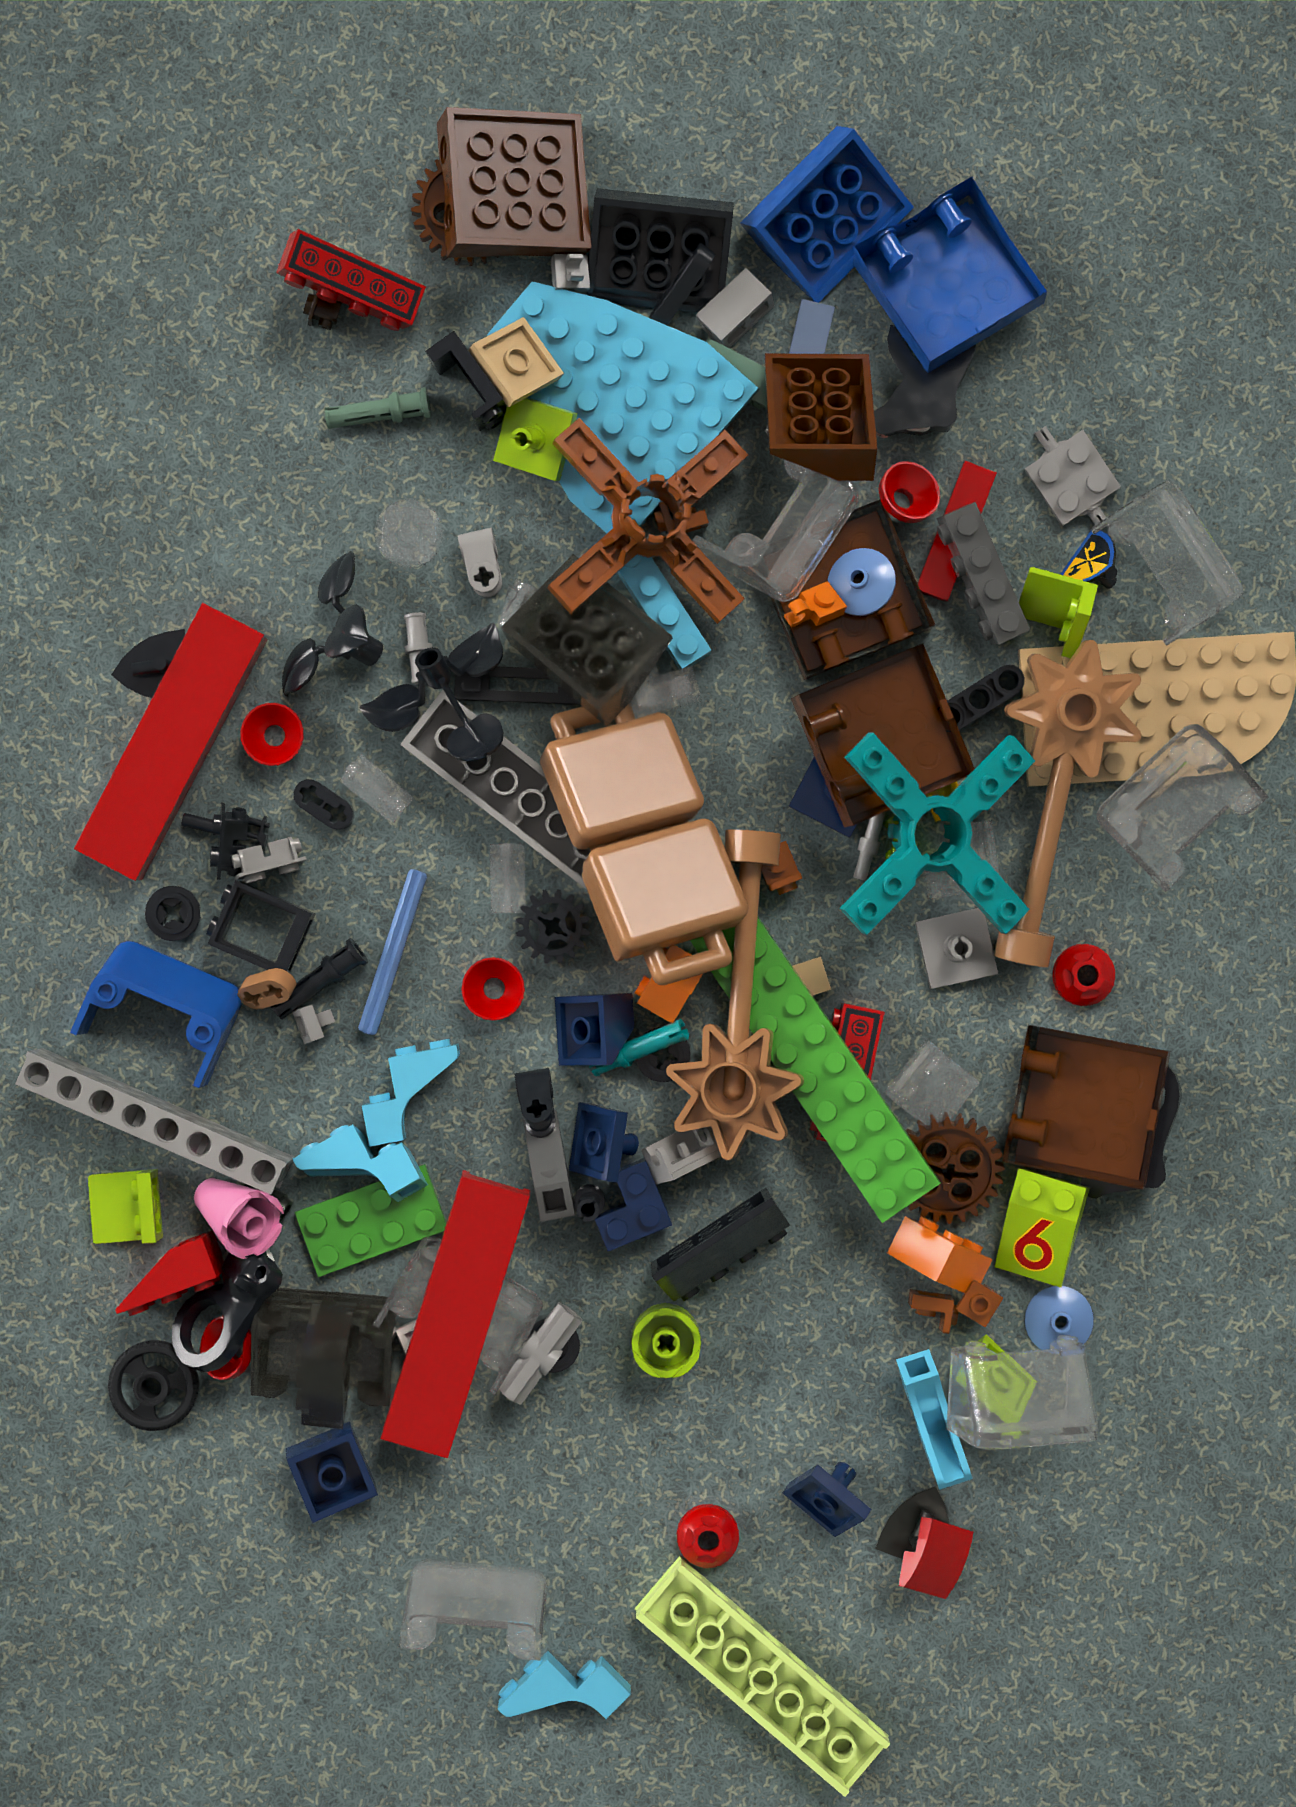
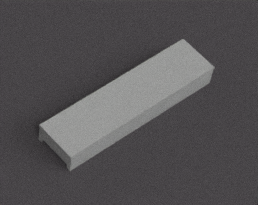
M44 1048L27 1051V1058L15 1085L272 1195L275 1187H281L290 1164L294 1162L293 1158L295 1157Z

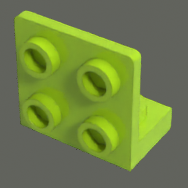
M1030 567L1019 599V605L1025 619L1061 628L1058 641L1064 642L1061 656L1071 659L1080 646L1089 622L1098 585Z
M158 1169L91 1174L88 1176L93 1243L142 1240V1244L156 1243L163 1238Z

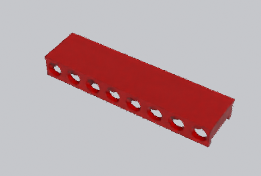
M202 602L81 833L74 850L134 881L144 878L268 640L264 637V634Z
M463 1170L381 1435L382 1440L447 1459L530 1198L529 1189L523 1188L522 1190L469 1174L470 1172Z

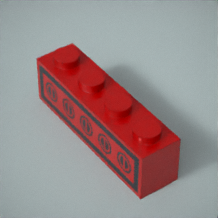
M300 229L290 234L276 272L285 277V283L299 289H304V286L317 291L316 296L330 303H336L337 300L349 305L348 310L362 317H368L369 314L381 319L380 324L394 331L412 326L426 288L422 284Z
M841 1002L840 1009L834 1008L831 1023L871 1080L885 1012ZM811 1119L809 1130L815 1131L814 1138L827 1142Z

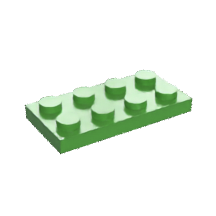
M426 1164L420 1165L419 1168L428 1185L399 1202L389 1196L386 1188L379 1180L295 1212L318 1277L445 1230L447 1222Z

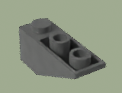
M554 1110L556 1127L546 1137L536 1138L531 1136L527 1132L524 1123L540 1222L575 1216L576 1212L557 1110Z

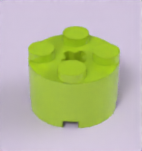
M665 1302L647 1308L639 1315L632 1329L631 1346L634 1359L644 1372L653 1377L675 1378L684 1375L692 1369L700 1354L701 1336L696 1320L686 1309L675 1304ZM672 1335L673 1345L671 1347L667 1344H664L662 1347L659 1346V1336L667 1337Z

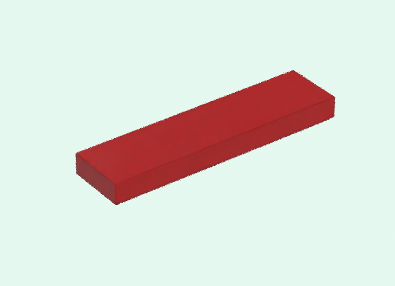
M964 461L943 515L973 502H976L980 513H982L997 473ZM938 531L917 584L921 593L947 602L957 575L950 560L953 558V555L948 545L945 546L942 543Z

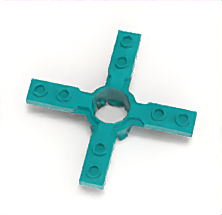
M868 733L844 757L895 814L892 820L899 821L898 824H889L887 830L888 838L898 839V842L892 841L896 851L839 908L861 933L867 935L916 885V879L924 871L934 873L946 871L1000 933L1007 934L1030 910L988 861L981 859L970 846L972 839L971 822L983 810H989L1035 762L1034 758L1014 736L1008 735L948 797L939 795L926 797L919 789L918 782L874 733ZM933 808V811L939 816L941 821L950 822V824H944V838L950 839V842H942L938 850L931 855L927 853L921 855L915 842L916 825L921 816Z

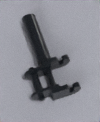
M184 813L181 826L213 833V819ZM264 816L262 820L249 817L248 825L260 827L259 834L247 832V837L257 839L262 850L265 851L269 835H265L264 832L265 828L270 827V823H267L268 817Z

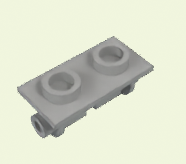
M290 836L267 843L270 856L264 857L261 845L237 850V854L231 855L234 869L240 867L242 873L236 875L235 880L245 878L246 884L266 879V872L278 870L279 875H284L300 870L298 864L303 863L307 858L306 856L301 858L297 856V852L302 851L299 838L292 839Z

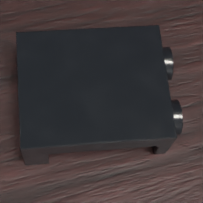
M452 331L425 351L439 376L457 364L485 404L471 413L479 431L485 427L488 430H492L503 422V414L506 412L503 398L455 331Z

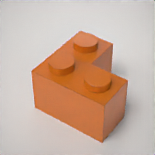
M676 945L669 946L668 949L662 948L668 962L691 956L690 953ZM703 974L667 985H659L654 982L652 976L648 978L644 975L634 994L640 996L637 1004L673 1023Z
M921 1216L919 1221L904 1217L887 1254L930 1279L965 1293L973 1280L982 1283L993 1259L981 1253L983 1249L981 1245L967 1238L963 1239L948 1230L941 1234L937 1231L939 1225Z

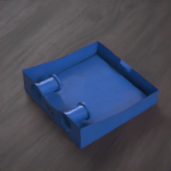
M973 177L941 194L927 208L914 217L900 224L886 227L854 246V267L927 373L1045 302L1047 290L1007 235ZM968 195L974 202V204L970 205L968 202H965L959 207L956 205L958 201Z

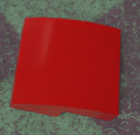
M921 1517L916 1551H904L898 1586L946 1599L963 1571L974 1532L932 1518Z

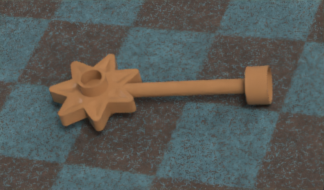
M1094 640L1083 641L1065 667L1041 654H1031L1027 659L1036 692L1006 705L1004 709L1006 716L1036 728L1030 750V755L1035 760L1032 765L1041 767L1053 760L1023 902L1030 910L1018 921V926H1014L1007 934L998 933L994 956L1008 961L1037 967H1049L1055 936L1041 932L1039 928L1075 764L1083 775L1091 778L1096 777L1100 769L1104 742H1138L1142 736L1141 731L1120 709L1140 685L1141 677L1136 673L1103 675L1098 644Z
M725 830L724 847L730 862L740 864L739 884L749 907L747 915L735 926L727 1035L716 1024L705 1025L702 1034V1061L670 1064L666 1068L667 1075L691 1095L674 1122L675 1130L685 1132L711 1126L721 1157L725 1160L736 1158L749 1131L777 1141L785 1139L788 1136V1130L775 1102L798 1089L804 1083V1078L801 1074L770 1066L774 1037L771 1029L761 1028L749 1037L761 867L779 866L781 834L774 832Z

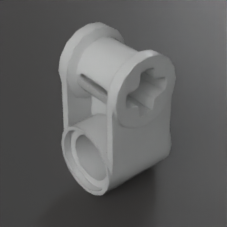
M492 527L458 535L463 562L466 565L468 579L474 591L484 598L495 596L501 590L502 576ZM488 572L490 577H494L489 580V586L483 587L481 582H477L482 579V573Z

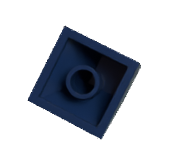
M632 993L555 997L559 1066L612 1065L634 1029Z

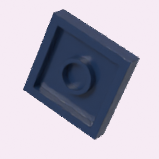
M814 756L788 807L850 838L856 825L844 828Z
M579 1102L569 1170L604 1181L618 1182L622 1154L633 1156L636 1154L639 1146L638 1137L635 1134H625L628 1113L592 1103Z
M838 1462L831 1475L822 1467L816 1465L789 1482L782 1492L834 1537L863 1522L872 1510L847 1489L851 1481L856 1477V1472L852 1468L848 1474L845 1473L850 1465L844 1462Z

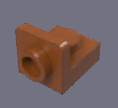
M659 502V511L654 513L659 532L666 531V534H668L671 529H674V519H671L667 505L664 502ZM691 507L690 519H687L688 523L685 534L708 526L709 521L705 510L697 512L695 507Z
M786 841L780 843L779 866L761 867V873L769 892L777 889L779 895L798 888L796 881L802 879V875L797 869Z
M973 1280L957 1304L956 1309L986 1328L1002 1302L1003 1297L987 1285H982Z
M914 1289L909 1290L908 1304L911 1308L916 1309L915 1313L935 1317L936 1312H941L939 1329L942 1333L949 1334L951 1325L956 1326L959 1312L956 1309L957 1305H954L952 1296Z

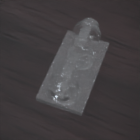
M362 754L355 762L352 761L344 771L346 773L340 779L344 785L391 824L398 819L414 799L412 795Z
M490 844L491 913H524L520 907L521 905L526 906L525 844Z

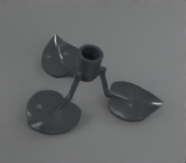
M352 551L338 558L327 569L318 587L319 601L323 604H328L332 601V605L340 613V616L328 636L325 646L319 645L316 647L315 640L308 638L300 642L290 653L282 676V690L287 697L289 693L300 690L312 679L318 666V655L321 653H325L330 658L342 656L349 660L353 657L367 666L374 665L382 655L383 643L368 634L364 609L357 604L344 609L340 604V597L348 593L355 576V555Z
M491 623L458 645L450 653L449 657L443 656L438 648L432 647L422 650L415 659V664L419 670L416 673L418 688L411 684H403L391 688L373 701L360 705L363 715L372 725L384 731L395 732L410 727L420 717L418 707L425 704L426 683L434 689L443 688L464 726L455 729L448 737L447 748L450 754L457 760L473 761L494 753L500 747L504 736L500 721L491 714L483 713L470 722L448 684L451 671L457 676H462L466 672L471 677H479L491 672L500 664L503 658V646L496 625Z

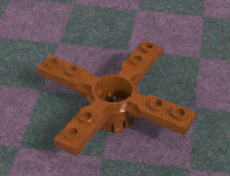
M580 418L554 439L552 444L599 495L605 496L614 506L611 516L613 529L549 584L547 588L570 614L615 576L636 555L647 558L660 556L670 567V573L717 624L745 599L685 534L688 523L687 519H690L691 506L705 496L748 456L746 451L726 429L666 482L665 477L659 474L650 475L648 482L647 478L638 482ZM643 496L660 499L668 505L673 514L674 529H671L664 537L663 535L655 536L649 534L645 538L644 530L635 520L628 516L632 514L629 505L634 500Z

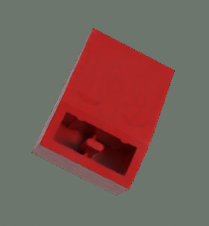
M211 1230L181 1241L169 1249L115 1309L116 1313L119 1314L127 1311L129 1316L148 1310L149 1306L156 1304L155 1300L161 1299L162 1304L182 1297V1294L188 1292L187 1288L193 1286L195 1292L213 1286L215 1282L221 1280L219 1275L222 1273L224 1259L214 1231Z

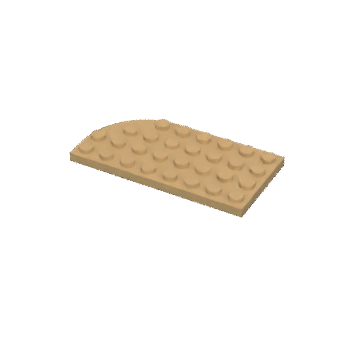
M1294 632L1098 644L1103 675L1136 673L1141 677L1140 685L1120 709L1141 731L1142 736L1138 742H1104L1098 775L1093 778L1083 775L1075 764L1071 784L1211 775L1229 770L1251 759L1274 738L1291 708L1296 687ZM1063 646L1018 650L1019 669L1025 677L1021 698L1036 692L1027 663L1028 657L1031 654H1041L1065 667L1070 658L1061 656ZM1023 723L1024 748L1030 754L1036 728ZM1053 760L1041 767L1031 765L1026 770L1027 787L1048 786Z

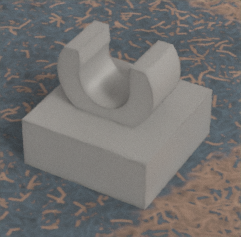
M554 254L552 256V284L555 290L565 289L576 293H587L590 289L588 256L582 254Z
M309 1005L293 1012L304 1044L323 1038L324 1035L321 1027L335 1022L331 1009L316 1014L313 1005Z

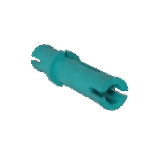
M678 1019L676 1022L625 1042L612 1065H589V1068L596 1066V1069H593L591 1072L597 1077L620 1066L623 1068L629 1067L633 1064L634 1060L688 1040V1029H681L686 1024L682 1019Z

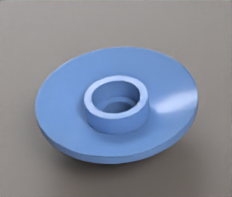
M859 548L845 553L834 563L828 576V582L847 605L845 613L853 616H866L879 611L889 602L895 590L896 575L891 562L882 553L869 548ZM857 574H864V579L861 583L856 584L853 582Z
M1051 1286L1038 1292L1029 1302L1025 1312V1328L1029 1338L1039 1349L1050 1354L1064 1355L1076 1351L1088 1340L1093 1328V1312L1086 1298L1078 1291L1066 1286H1062V1288ZM1059 1316H1065L1067 1319V1323L1063 1328L1055 1326V1320Z

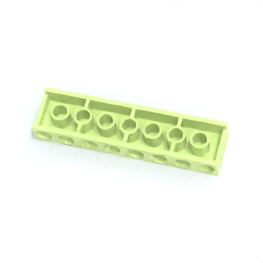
M679 1556L635 1607L636 1618L844 1797L847 1796L849 1788L883 1748L887 1749L890 1745L887 1733L682 1557Z

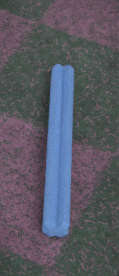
M415 869L408 871L358 1027L363 1033L375 1035L378 1031L427 878L424 872Z

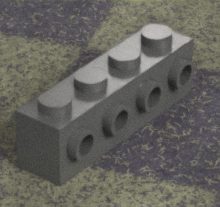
M976 502L936 518L939 526H937L939 537L945 546L948 545L953 555V558L950 559L956 575L963 579L967 588L964 590L965 597L969 606L972 609H976L980 619L978 627L985 641L989 640L991 645H999L1030 631Z

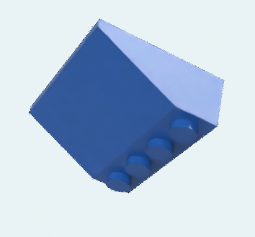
M836 126L740 224L759 248L813 302L819 303L854 268V246L886 227L897 225L914 207L855 129Z

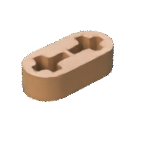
M269 969L246 977L237 995L247 1007L264 1009L288 1001L296 987V980L289 972L283 969Z

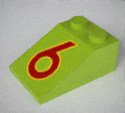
M1019 1168L1008 1204L995 1267L1062 1288L1090 1187L1030 1169Z

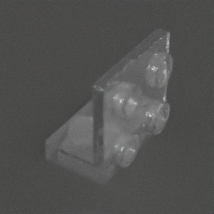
M927 1039L924 1040L883 1093L915 1119L922 1121L926 1126L930 1125L931 1114L934 1115L937 1122H941L944 1112H947L951 1120L979 1085V1081Z

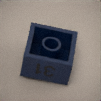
M351 1422L286 1448L287 1463L312 1523L378 1495L376 1483Z

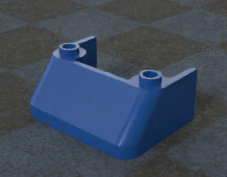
M126 941L120 943L92 981L70 1033L74 1035L87 1034L99 1007L104 1009L117 1007L124 1000L128 989L192 1016L186 1029L187 1040L191 1046L206 1053L193 1086L201 1088L208 1085L243 1004L237 995L239 987L138 942Z

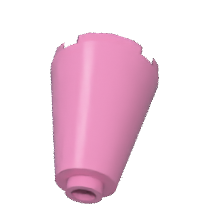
M216 1178L206 1179L195 1191L194 1203L225 1249L241 1259H245V1256L251 1254L256 1256L263 1254L275 1243L281 1233L283 1225L279 1221L280 1212L284 1214L283 1207L273 1195Z

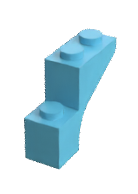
M450 1039L429 1042L430 1049L416 1051L415 1045L395 1049L396 1056L389 1057L388 1061L396 1098L390 1099L389 1092L369 1096L370 1103L362 1105L369 1147L402 1141L407 1138L404 1119L409 1101L419 1090L458 1059L460 1055L459 1044L450 1045Z
M353 1124L335 1129L331 1132L330 1138L321 1143L315 1142L301 1149L300 1155L293 1158L296 1167L311 1177L367 1175L378 1178L386 1188L389 1196L397 1202L428 1185L410 1149L402 1142L399 1144L392 1143L383 1147L378 1152L379 1155L375 1157L363 1133Z
M927 1349L896 1359L918 1433L939 1490L971 1480L970 1468L930 1350Z
M547 1651L542 1657L538 1654L535 1655L525 1665L523 1670L526 1673L517 1682L511 1679L500 1690L498 1695L501 1698L499 1699L498 1710L504 1716L512 1717L566 1701H578L591 1706L607 1719L631 1695V1685L602 1656L595 1663L592 1660L586 1662L578 1671L577 1676L579 1679L577 1680Z

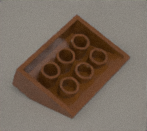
M765 353L770 454L838 481H874L877 439L869 354Z

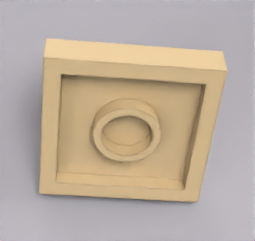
M524 317L473 343L468 350L508 407L558 381L564 374Z

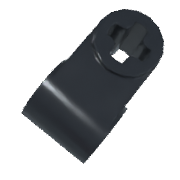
M549 1067L515 1073L518 1100L527 1132L536 1138L550 1135L556 1127Z

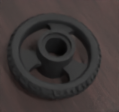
M148 1340L131 1346L119 1356L109 1375L108 1393L114 1410L117 1411V1414L126 1423L141 1430L160 1431L173 1427L190 1413L198 1397L199 1377L197 1370L182 1364L178 1359L172 1343ZM147 1353L166 1355L173 1359L179 1365V1368L174 1373H170L169 1370L162 1366H151L148 1368L145 1365L143 1355ZM123 1373L131 1374L136 1378L133 1392L140 1405L134 1410L128 1406L122 1394L121 1381ZM152 1377L159 1380L162 1386L160 1393H152L147 1389V1378ZM172 1389H181L186 1392L181 1405L174 1412L158 1418L155 1406L161 1403L171 1393Z

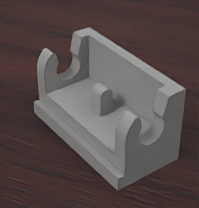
M745 268L696 314V318L702 324L701 328L713 341L730 348L775 306L773 296Z
M711 1126L685 1132L677 1131L641 1149L656 1185L675 1180L721 1157Z

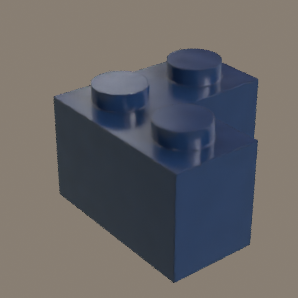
M645 1158L620 1167L617 1183L625 1203L601 1212L595 1219L607 1251L672 1226L671 1217Z

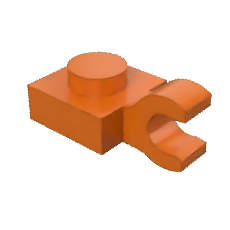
M827 581L800 592L798 599L790 602L788 605L791 612L784 614L783 617L791 627H795L808 619H811L818 626L844 615L847 605Z

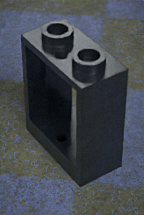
M235 880L233 886L228 884L220 900V903L224 904L219 917H213L207 929L206 935L210 936L208 945L266 970L278 968L290 973L316 913L242 881ZM244 893L296 915L276 962L224 940Z

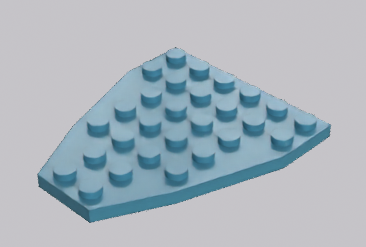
M533 281L487 334L488 336L524 317L564 372L558 381L532 394L528 398L578 413L577 419L580 418L638 482L646 478L648 482L650 475L654 474L663 475L666 482L723 432L759 391L755 384L703 340L610 301L565 289L555 290L553 286ZM566 459L561 480L559 481L569 500L604 532L608 533L613 529L611 516L614 506L605 496L599 495ZM651 496L639 497L629 505L632 514L628 516L641 527L658 508V503L662 501Z

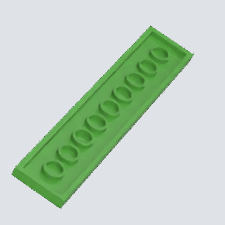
M758 917L750 1030L753 1034L761 1028H769L773 1031L771 1061L776 1068L803 1076V1085L794 1090L793 1093L883 1223L941 1184V1182ZM735 927L722 930L732 953L731 963L726 967L711 971L729 999ZM703 936L690 940L698 953L708 950Z

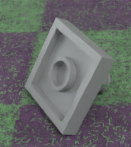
M979 908L915 922L930 989L998 974L986 918Z

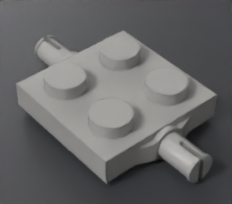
M1047 426L1041 428V431L1038 430L1034 433L1045 451L1040 459L1024 470L1060 525L1064 526L1076 517L1087 514L1098 530L1109 525L1110 522L1099 506L1106 497L1120 489L1121 486L1084 430H1081L1068 440L1058 443L1047 429Z

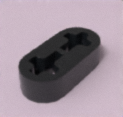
M312 779L303 780L296 785L294 800L307 813L335 830H343L352 824L354 810L346 800ZM315 786L317 788L315 791L316 796L324 801L320 806L313 801L305 804L303 802L305 796L301 793L302 789H311ZM329 804L338 809L343 805L345 807L344 814L347 816V819L344 822L338 820L334 824L331 821L333 815L325 810V807Z

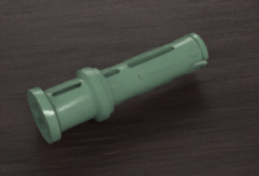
M426 387L420 388V392L401 395L398 392H392L389 398L325 407V419L328 429L392 419L393 422L401 423L404 418L423 415L425 418H431L432 416Z

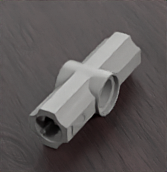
M558 1302L538 1331L534 1330L517 1354L518 1358L497 1385V1389L512 1402L521 1405L542 1375L546 1376L563 1352L561 1349L583 1319L567 1305Z

